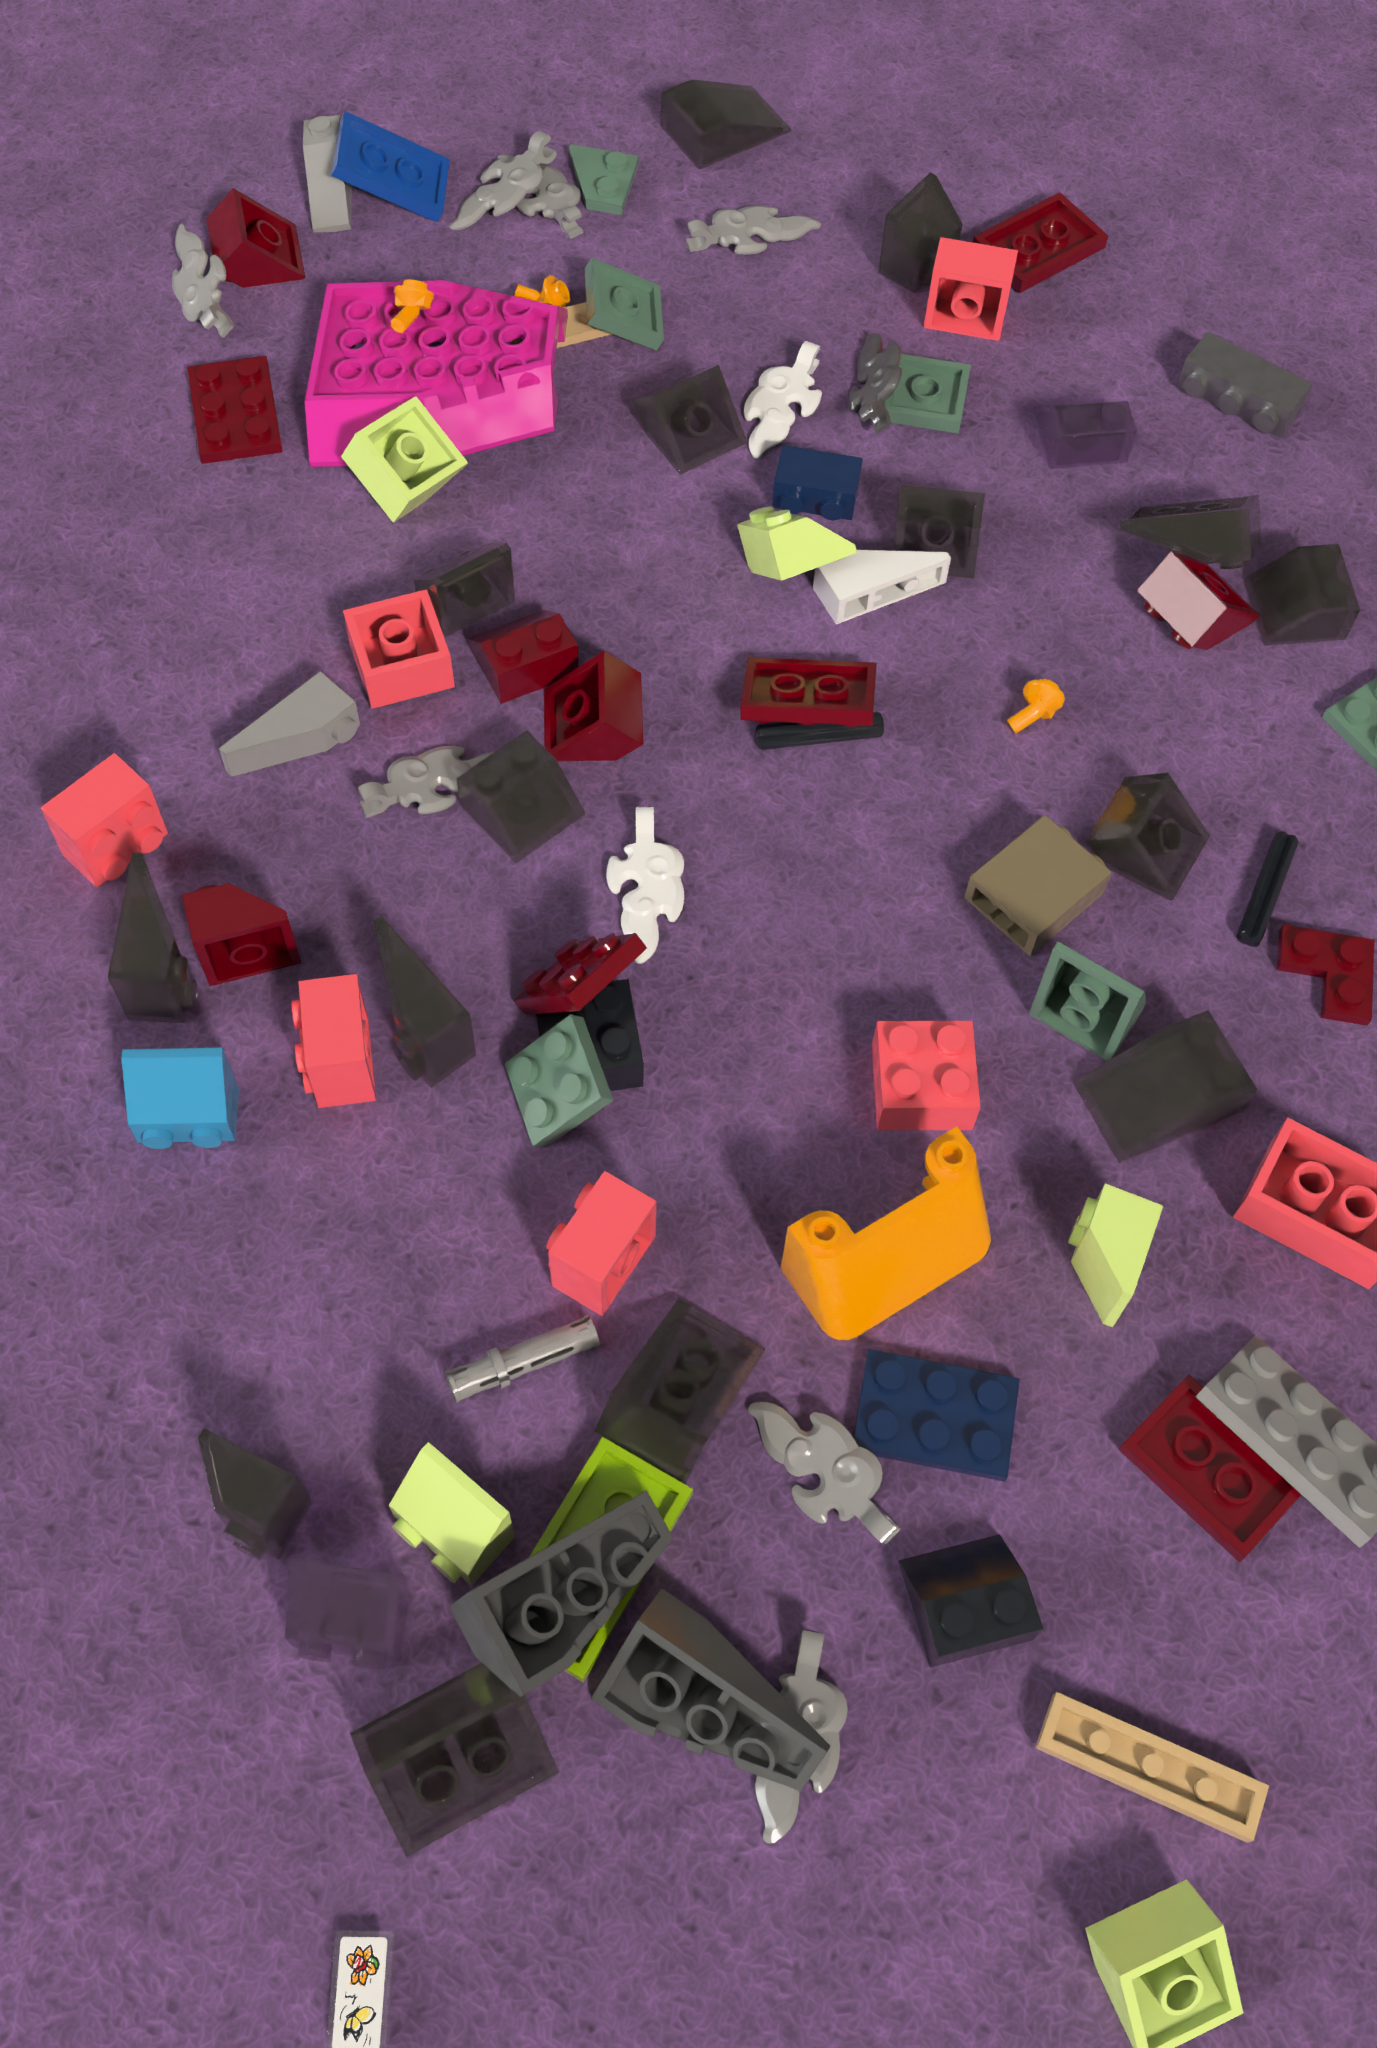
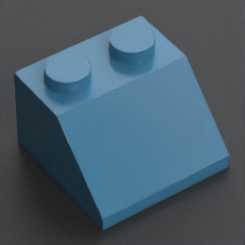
M223 1047L122 1049L121 1060L127 1121L137 1143H142L144 1146L153 1149H166L172 1146V1142H192L198 1147L214 1148L220 1146L222 1141H235L239 1086Z

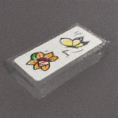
M336 1930L326 2048H388L395 1931Z

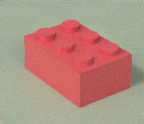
M1287 1117L1270 1142L1233 1218L1353 1282L1370 1289L1377 1282V1163Z

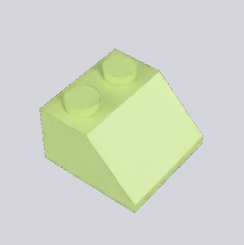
M416 396L355 433L341 455L342 459L393 523L428 500L468 464Z
M773 507L760 508L749 513L750 520L737 524L751 572L780 581L857 553L855 544L808 517L790 514V510L774 511Z
M1105 1183L1097 1199L1087 1197L1081 1214L1074 1223L1068 1244L1076 1246L1071 1263L1102 1323L1113 1327L1134 1294L1163 1205Z
M429 1442L419 1452L389 1504L393 1516L397 1519L392 1528L412 1547L416 1548L422 1541L436 1554L431 1561L432 1564L453 1583H456L462 1577L472 1586L515 1537L509 1511Z
M1187 1879L1085 1928L1095 1967L1133 2048H1175L1243 2014L1224 1925Z

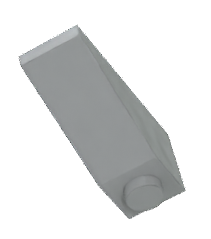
M340 114L327 117L318 116L313 119L304 120L303 152L314 233L351 230L352 185L331 176L341 120Z
M320 671L219 748L226 772L233 777L325 752L338 742L346 743L355 735L357 728L360 726L356 701Z

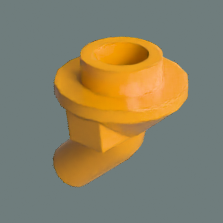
M549 275L544 279L541 292L518 284L514 295L515 297L563 308L566 307V303L570 302L568 287L562 280H558L553 275Z
M406 279L403 281V285L394 287L395 305L402 309L391 320V326L396 332L403 333L417 319L420 310L430 309L431 303L434 300V293L427 290L428 285L426 283Z
M1036 679L1027 682L1022 693L1029 705L1008 718L1007 722L1015 734H1017L1040 718L1052 719L1054 713L1064 704L1065 697L1056 683L1048 679Z

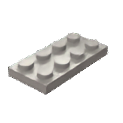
M1255 1335L1196 1395V1398L1354 1544L1361 1548L1377 1532V1443Z

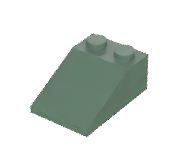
M1058 941L1052 950L1029 1015L1110 1063L1140 1017L1146 1004L1145 991Z

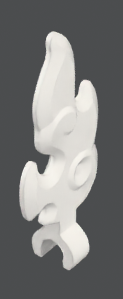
M805 341L799 350L797 360L792 368L776 366L766 369L761 374L759 386L752 391L744 406L746 421H751L754 417H758L761 420L749 438V450L753 458L760 459L766 450L778 445L787 437L790 426L795 421V414L788 406L791 402L800 404L802 417L810 416L820 404L821 390H809L808 388L814 385L815 382L810 374H813L819 364V360L815 359L820 350L819 345Z
M636 807V843L625 846L624 852L628 855L626 860H620L617 856H611L606 874L608 887L613 894L620 893L622 884L627 880L632 879L638 883V887L628 892L622 899L621 928L624 935L636 933L646 945L647 949L635 959V962L639 964L647 961L654 954L658 946L659 930L656 920L657 916L665 914L669 922H675L684 905V889L680 878L684 870V859L675 847L668 844L654 843V807Z

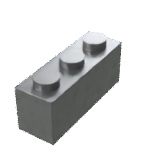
M1207 332L1185 359L1177 386L1184 389L1188 395L1195 398L1200 397L1219 407L1225 414L1235 415L1253 424L1259 431L1271 433L1281 438L1302 411L1313 383Z

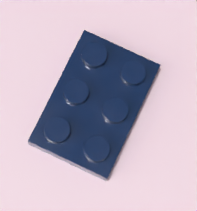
M868 1349L853 1438L859 1447L869 1450L877 1457L1005 1482L1008 1478L1020 1378Z

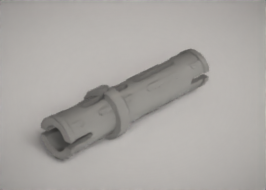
M586 1315L567 1325L529 1338L514 1346H509L502 1350H498L497 1347L486 1351L487 1356L476 1359V1361L444 1371L452 1396L457 1403L476 1393L498 1385L500 1389L511 1385V1380L521 1377V1375L541 1369L581 1351L600 1346L599 1337L590 1316Z

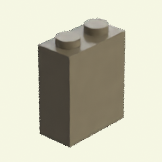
M1044 815L970 876L964 898L1025 953L1031 956L1104 894L1112 872L1106 867L1100 857L1089 853L1076 842L1066 828L1056 825Z

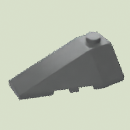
M645 1491L471 1590L450 1605L449 1608L475 1657L519 1697H522L563 1672L574 1663L582 1653L581 1650L596 1631L603 1627L613 1614V1610L629 1590L640 1581L672 1541L673 1536L648 1492Z
M661 1588L636 1622L591 1697L593 1701L640 1733L654 1737L659 1729L671 1737L685 1741V1749L702 1755L707 1749L732 1758L737 1768L798 1791H802L830 1748V1745L706 1618L663 1588Z

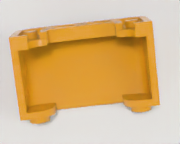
M957 1126L929 1144L925 1154V1167L929 1175L924 1177L922 1181L926 1191L854 1234L846 1221L838 1214L822 1210L810 1213L788 1226L780 1269L821 1329L828 1336L837 1340H850L858 1337L976 1264L986 1255L991 1243V1233L977 1157L972 1145Z

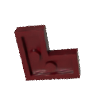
M1283 924L1279 930L1277 970L1323 978L1321 1018L1366 1026L1372 1020L1375 940Z

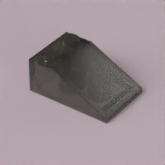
M692 79L661 92L660 127L698 170L791 132V128L752 86Z
M1259 495L1134 507L1120 520V530L1207 564L1220 563V569L1241 568L1246 566V561L1253 559L1261 546Z
M133 853L107 978L128 1020L185 1023L187 1008H194L197 1002V982L190 978L188 960L186 957H182L142 853Z
M380 916L373 922L397 1030L393 1038L402 1052L398 1059L406 1073L413 1080L416 1081L422 1077L432 1088L476 1056L470 1013L385 919Z
M1209 1010L1165 1027L1073 1082L1118 1163L1244 1112L1257 1091V1087Z
M678 1298L610 1393L595 1432L685 1484L703 1457L766 1349Z

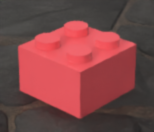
M940 237L932 273L924 328L999 341L1018 250Z
M427 589L343 610L349 644L371 709L455 688L451 655Z
M115 753L40 807L62 855L96 888L107 880L113 881L119 878L131 861L142 853H150L157 849L163 837L168 834L150 785Z
M350 974L298 981L300 1000H292L291 1005L294 1027L299 1029L300 1043L295 1044L298 1072L302 1073L305 1093H314L318 1108L376 1101L369 1020L358 975Z
M877 1021L872 1041L877 1130H951L956 1126L959 1130H973L980 1111L973 1021Z
M606 1171L603 1172L595 1185L591 1182L587 1183L575 1202L574 1208L577 1209L576 1213L567 1225L561 1222L547 1242L546 1249L549 1250L548 1267H550L552 1287L603 1316L656 1237L657 1201Z

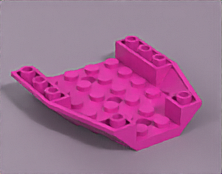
M444 280L422 281L428 285L427 290L434 293L430 309L420 310L417 319L403 333H398L391 326V320L402 310L395 305L394 287L403 285V281L327 284L305 396L309 462L311 467L348 466L341 455L355 433L415 396L462 456L555 431L558 399L553 375L557 342H565L568 319L567 309ZM513 340H524L519 344L510 345ZM434 342H444L440 346L431 347ZM356 344H365L358 349H353Z

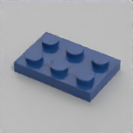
M345 111L339 124L331 176L410 210L417 215L438 222L444 211L450 159Z

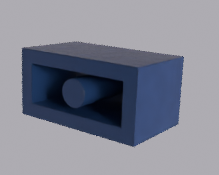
M782 445L774 480L772 507L790 510V514L803 512L822 515L824 518L832 521L839 519L852 520L863 458Z

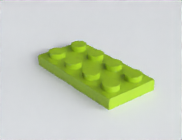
M602 1437L529 1557L645 1491L648 1492L671 1533L691 1499L693 1489ZM647 1572L629 1590L613 1610L611 1617L603 1627L596 1631L581 1650L582 1653L569 1668L564 1670L565 1672L584 1683Z

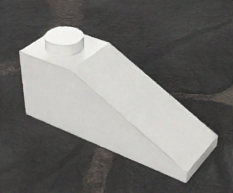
M857 550L855 554L815 568L813 589L835 624H839L946 583L951 557L947 552Z

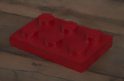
M1060 192L973 237V243L1018 250L1011 286L1018 293L1035 286L1106 248L1108 235Z
M267 356L187 366L202 464L283 452Z
M748 657L740 705V719L758 723L794 722L802 725H814L817 723L840 724L846 727L873 726L877 662Z
M612 933L598 939L592 936L585 941L573 939L555 953L554 956L557 961L546 971L543 968L537 970L522 983L521 986L524 991L513 1001L526 1015L580 1011L640 956L647 947L636 933L618 936Z
M1188 1374L1118 1450L1238 1562H1241L1301 1494L1196 1398V1395L1204 1387Z

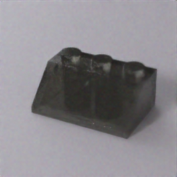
M483 1663L350 1733L364 1773L406 1857L559 1773L525 1695L519 1697Z

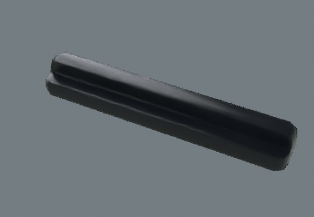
M874 712L873 726L846 727L840 724L817 723L814 725H802L794 722L764 723L756 726V743L759 749L767 750L878 738L884 734V720L880 712Z
M1285 831L1275 834L1236 937L1239 942L1252 947L1260 945L1299 843L1295 835H1288Z

